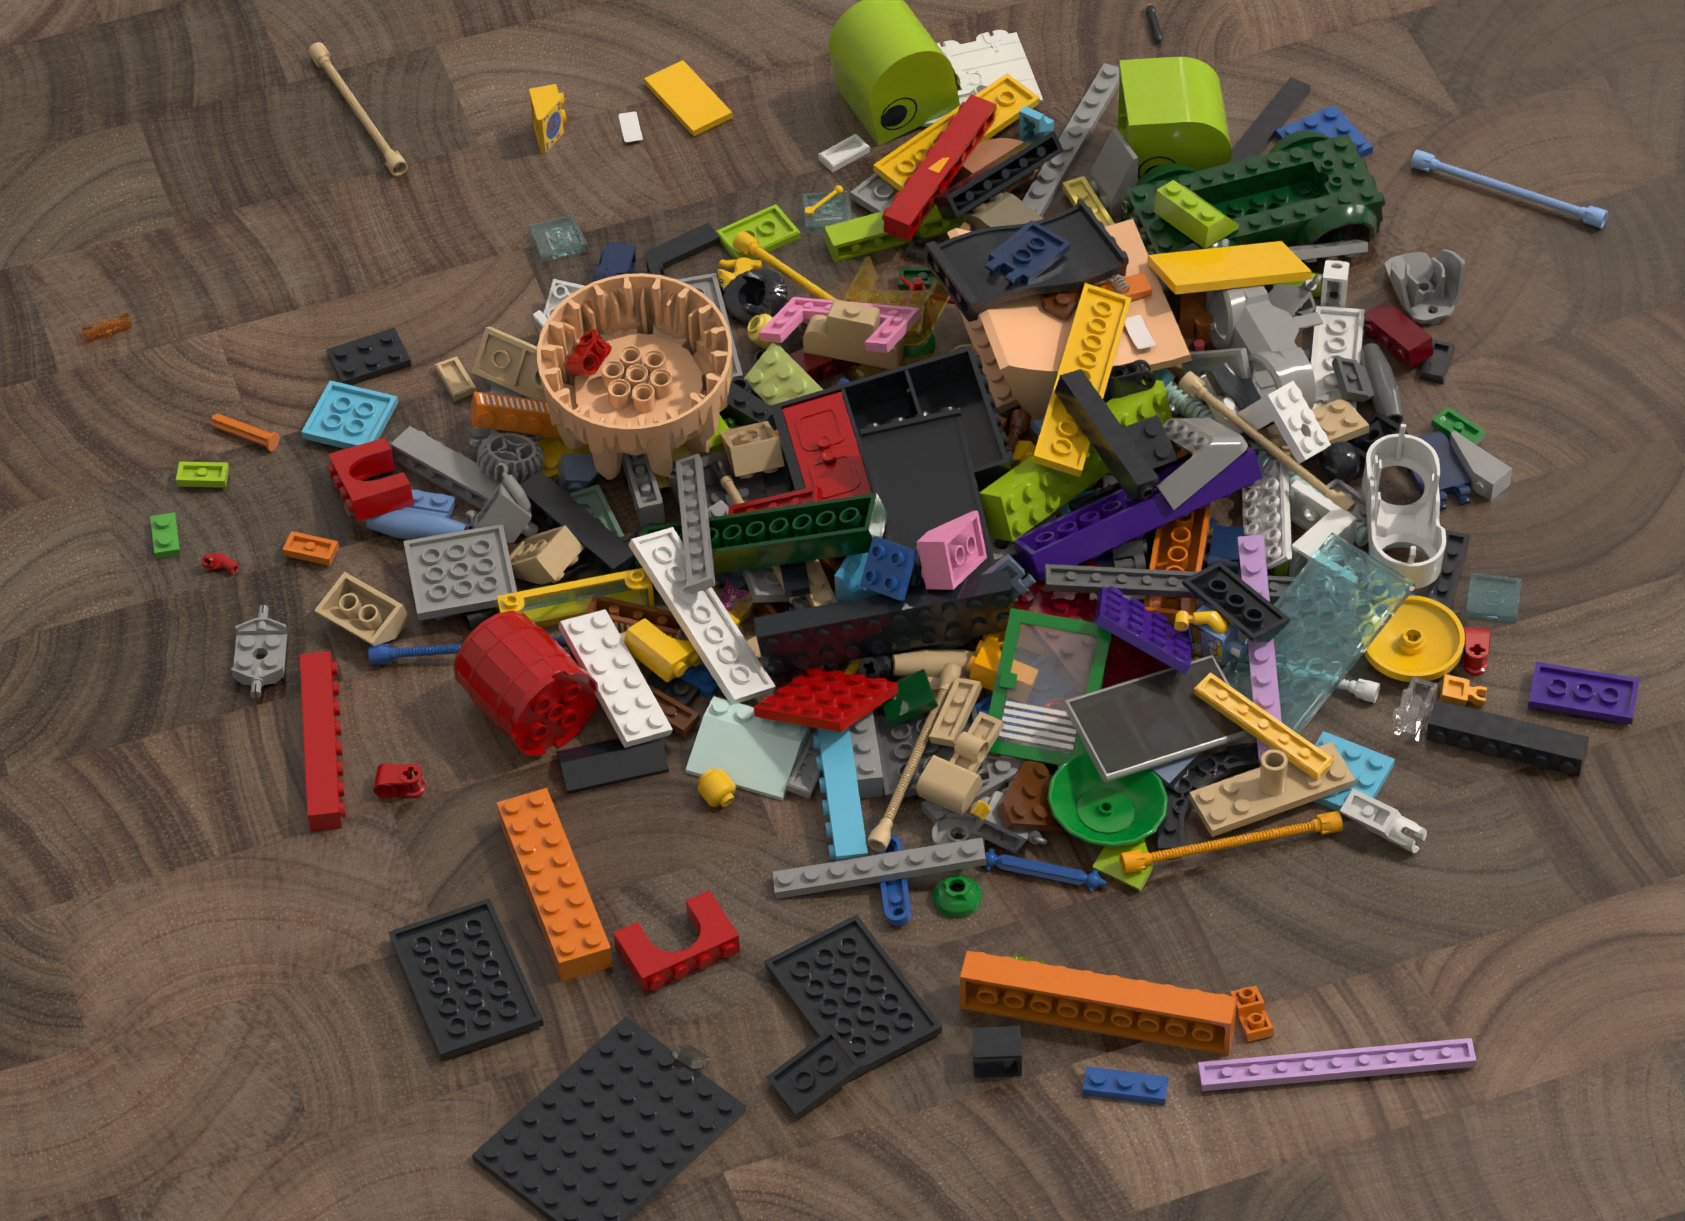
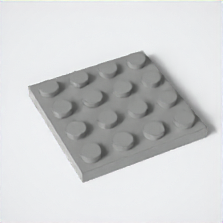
M503 524L403 541L418 621L499 607L497 605V596L517 592Z

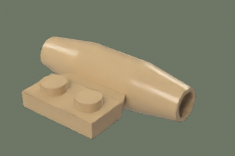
M964 649L918 650L895 654L891 658L893 663L892 675L907 677L924 669L936 698L940 687V675L944 666L948 663L958 665L964 672L962 678L969 679L971 671L967 670L972 655H977L975 651Z

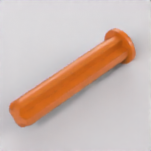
M218 413L211 417L210 424L214 428L265 446L269 451H274L278 446L280 436L277 432L269 433Z

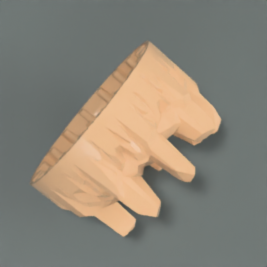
M644 273L623 274L595 281L568 296L555 308L540 333L537 346L539 376L543 393L546 395L551 424L557 425L558 433L567 448L575 450L589 444L595 469L607 480L615 478L619 473L623 453L630 455L646 454L651 470L664 477H668L672 473L673 449L678 448L685 441L688 449L693 454H709L710 438L716 433L718 428L719 412L727 407V397L731 381L733 380L732 340L723 314L699 290L673 278ZM596 329L599 337L605 343L611 345L612 350L610 354L604 359L594 375H571L566 366L568 357L578 345L581 337L587 331Z

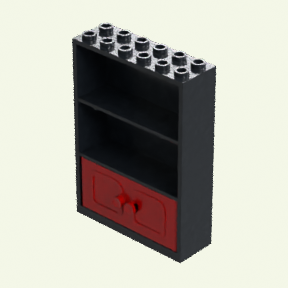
M969 346L770 405L795 491L818 486L822 490V501L874 493L860 429H864L866 425L871 423L887 424L895 418L902 417L904 420L914 418L916 414L928 412L929 414L938 413L940 409L945 407L960 408L979 493L1015 468L1011 450L1009 451L1006 434L1002 430L1000 416L996 412L992 392L989 391L986 374L983 373L979 354L974 355L972 347Z

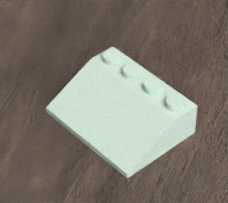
M713 696L703 716L686 767V773L700 777L711 768L715 770L723 769L735 782L736 788L783 801L787 793L786 785L811 735V729L809 726L754 717L753 707L740 703L731 705L728 700Z

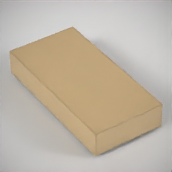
M457 356L435 364V370L454 402L473 395L474 391L476 392L475 385Z

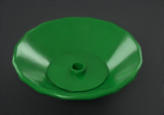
M1101 750L1110 770L1139 761L1124 753ZM1083 753L1061 764L1050 780L1047 800L1053 817L1069 834L1089 844L1114 848L1136 844L1155 833L1166 817L1168 796L1162 780L1151 768L1109 782H1103L1089 754Z

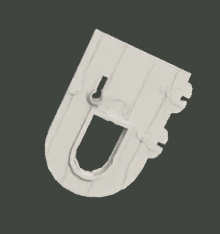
M1004 30L992 31L993 36H990L989 32L982 33L976 37L974 42L959 44L957 41L949 40L943 42L944 47L937 43L952 64L954 75L960 86V90L957 91L960 105L963 101L966 102L971 94L976 95L1006 73L1040 97L1039 103H1043L1042 95L1017 32L1008 34ZM948 113L936 119H933L927 123H924L921 126L929 127L933 123L947 115Z

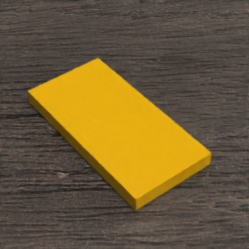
M683 60L644 78L645 85L693 137L733 118L732 111Z

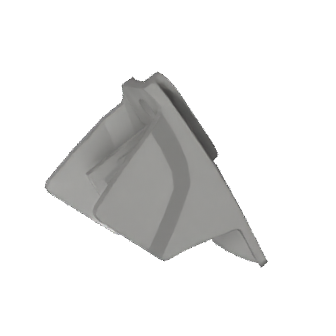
M1444 249L1441 250L1437 259L1435 257L1430 259L1427 253L1412 252L1392 257L1384 263L1396 295L1413 321L1436 325L1441 319L1451 316L1461 296L1465 271V261L1457 253Z

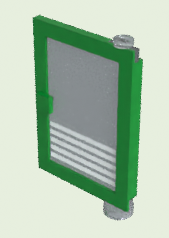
M1011 608L988 714L1003 721L1004 727L988 753L1058 766L1057 770L1061 764L1075 756L1088 753L1063 705L1066 700L1101 690L1112 633L1096 625L1095 618L1093 623ZM1098 705L1079 711L1091 735Z

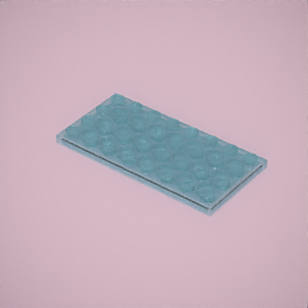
M1333 532L1274 604L1275 607L1290 618V623L1274 637L1281 720L1283 724L1297 734L1302 732L1416 587L1415 582ZM1247 650L1243 658L1233 656L1222 669V672L1233 689L1253 702L1249 651Z

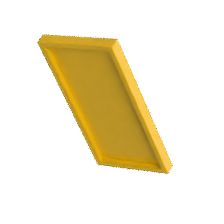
M1282 241L1148 255L1147 259L1149 267L1175 294L1311 280V270Z

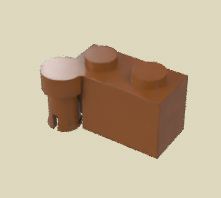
M1205 291L1181 294L1179 329L1183 339H1194L1196 329V340L1202 339L1205 345L1211 342V330L1214 327V317L1212 314L1205 312Z

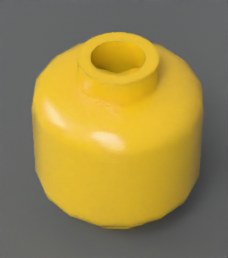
M711 768L698 779V793L709 806L717 807L721 805L726 807L735 799L733 794L736 791V784L723 769L715 770Z

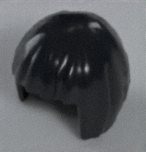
M1348 442L1332 443L1323 450L1319 457L1320 467L1331 481L1338 479L1345 483L1350 482L1353 478H1356L1360 471V455L1356 448Z

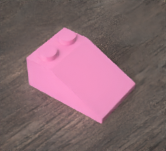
M978 511L969 512L925 533L917 541L916 550L920 556L921 575L925 581L926 589L954 590L987 558Z

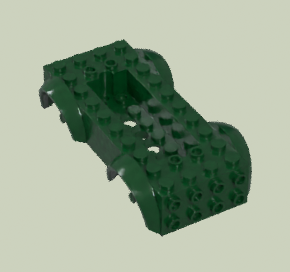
M1302 130L1286 135L1274 145L1268 154L1199 171L1178 163L1157 166L1144 174L1136 186L1125 189V199H1122L1124 215L1121 216V222L1133 219L1148 255L1204 249L1153 212L1156 190L1174 180L1190 189L1228 218L1234 217L1231 220L1239 225L1236 231L1206 249L1282 241L1287 247L1311 245L1325 233H1330L1334 242L1340 241L1343 236L1338 228L1350 224L1367 225L1370 228V238H1374L1380 231V223L1383 222L1382 207L1385 205L1383 193L1379 192L1376 188L1374 176H1370L1367 171L1366 161L1361 159L1357 144L1352 142L1348 134L1329 138L1323 133ZM1272 205L1279 206L1278 208L1270 209Z

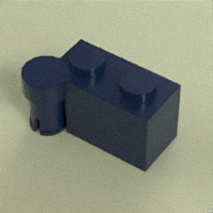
M608 242L605 251L600 253V266H597L595 269L594 282L612 276L633 274L637 264L636 246Z
M1214 525L1213 535L1208 534L1206 549L1210 550V553H1205L1203 568H1207L1220 561L1233 573L1238 574L1240 570L1238 537L1244 536V528Z

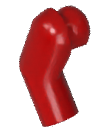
M223 553L206 554L201 559L202 566L209 571L225 569L231 574H236L240 568L239 563Z

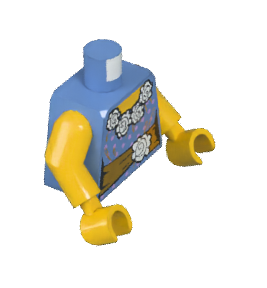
M1202 605L1192 615H1189L1186 611H1179L1176 614L1175 630H1189L1191 655L1195 657L1191 658V661L1213 655L1219 665H1225L1233 655L1238 658H1243L1246 655L1248 645L1238 641V630L1222 618L1218 612Z

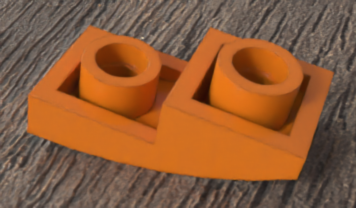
M1257 986L1230 991V996L1237 997L1236 1015L1247 1042L1274 1036V1028L1265 1012V1002Z

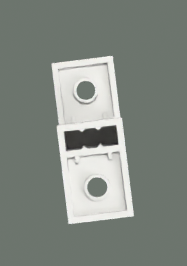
M1225 363V366L1229 369V371L1234 374V372L1230 369L1228 364ZM1206 375L1199 377L1206 383L1205 388L1209 390V393L1236 413L1238 417H1241L1243 421H1246L1248 425L1250 424L1253 429L1259 430L1274 421L1298 464L1331 445L1326 433L1321 429L1313 411L1307 405L1301 390L1294 381L1275 390L1245 409H1241L1232 398L1225 395L1217 396ZM1208 404L1218 423L1238 434L1244 433Z
M1296 480L1290 488V521L1307 532L1292 545L1289 577H1298L1299 585L1305 583L1308 586H1317L1329 594V597L1325 598L1324 602L1349 617L1355 611L1359 578L1338 564L1353 551L1357 518L1334 504L1330 499L1315 492L1310 486Z

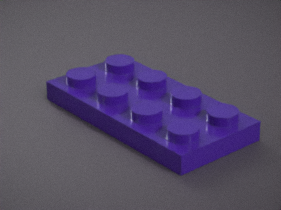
M1536 662L1528 708L1632 725L1639 678Z

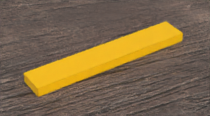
M1211 672L1194 688L1193 694L1271 749L1280 750L1285 753L1288 761L1316 781L1333 765V758Z

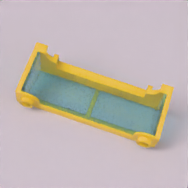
M639 568L497 596L496 610L497 614L511 610L522 612L542 628L558 625L563 620L586 615L594 594L655 607L652 582L645 570Z

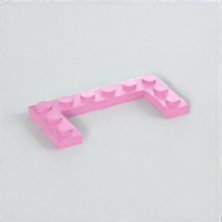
M793 297L759 332L760 340L777 344L782 343L804 319H811L813 315L817 314L827 316L833 300ZM851 302L880 309V326L865 341L866 351H875L880 354L888 353L921 318L920 308Z

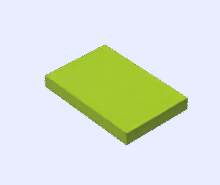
M776 204L715 231L720 236V243L734 260L742 257L752 260L758 258L752 254L747 256L734 247V238L741 231H745L760 242L758 245L768 253L801 238L800 231Z

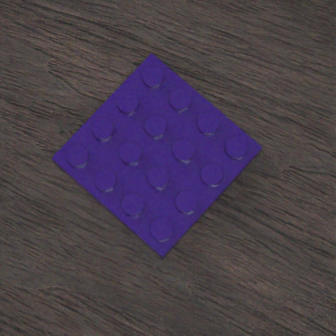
M1102 586L1097 596L1095 624L1186 675L1191 667L1189 630H1175L1174 625L1168 622V619L1163 614L1156 611L1154 613L1148 611L1143 603L1136 599L1129 600L1122 596L1123 593L1113 586L1109 588Z

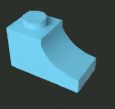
M1026 106L1019 111L1020 141L1025 142L1039 132L1054 130V120L1044 116V114Z

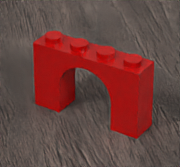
M385 437L328 454L330 464L326 465L328 474L331 479L333 478L335 488L339 490L342 502H345L348 513H353L357 522L415 505L411 485L404 472L375 481H363L369 477L395 470L392 451Z
M710 890L686 900L687 917L699 934V938L691 947L685 950L667 952L658 949L650 942L638 922L614 932L615 949L644 994L652 990H658L672 981L683 979L690 973L699 969H705L719 960L730 958L735 953L740 952L739 935Z

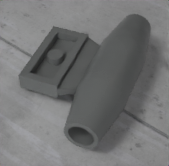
M1374 343L1363 346L1360 351L1361 364L1357 360L1336 356L1332 361V366L1342 397L1360 402L1371 399L1376 412H1380L1400 425L1403 421L1401 395L1392 368L1380 347Z

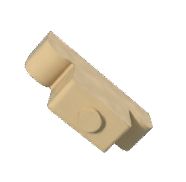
M833 300L827 316L817 314L811 317L804 333L803 349L805 353L892 370L898 368L904 355V338L902 337L888 353L880 354L875 351H866L865 341L880 326V309L857 303Z

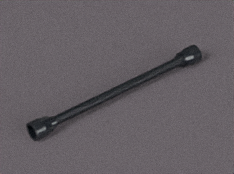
M650 522L634 530V535L623 542L629 546L631 539L643 535L644 527L655 525ZM586 560L570 566V568L563 571L564 576L556 583L558 584L593 566ZM548 582L542 585L536 583L520 591L556 585V583ZM493 607L462 613V618L467 628L472 631L482 622L492 617L494 613L500 611Z

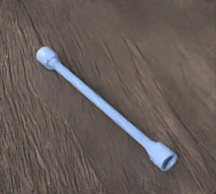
M1418 149L1414 152L1411 160L1412 168L1426 172L1439 170L1462 179L1464 178L1465 180L1467 179L1468 181L1498 189L1499 191L1501 190L1515 196L1518 195V197L1529 199V201L1532 200L1549 207L1552 206V208L1575 214L1583 219V223L1600 229L1605 225L1608 216L1607 210L1589 206L1586 208L1571 205L1570 203L1568 204L1548 196L1545 197V195L1542 196V194L1514 185L1511 186V184L1508 185V183L1502 181L1500 182L1483 175L1480 176V174L1477 175V173L1469 172L1468 170L1466 171L1452 165L1449 166V164L1435 159V155Z

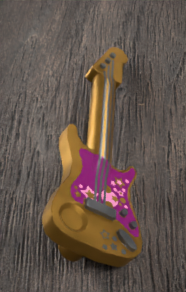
M729 580L725 581L726 586L724 589L715 584L716 586H713L712 589L725 609L736 617L740 623L748 619L757 603H754L751 593L734 588Z

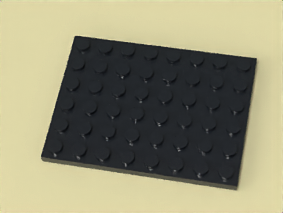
M625 1016L472 1154V1158L475 1163L550 1221H629L746 1112V1105Z

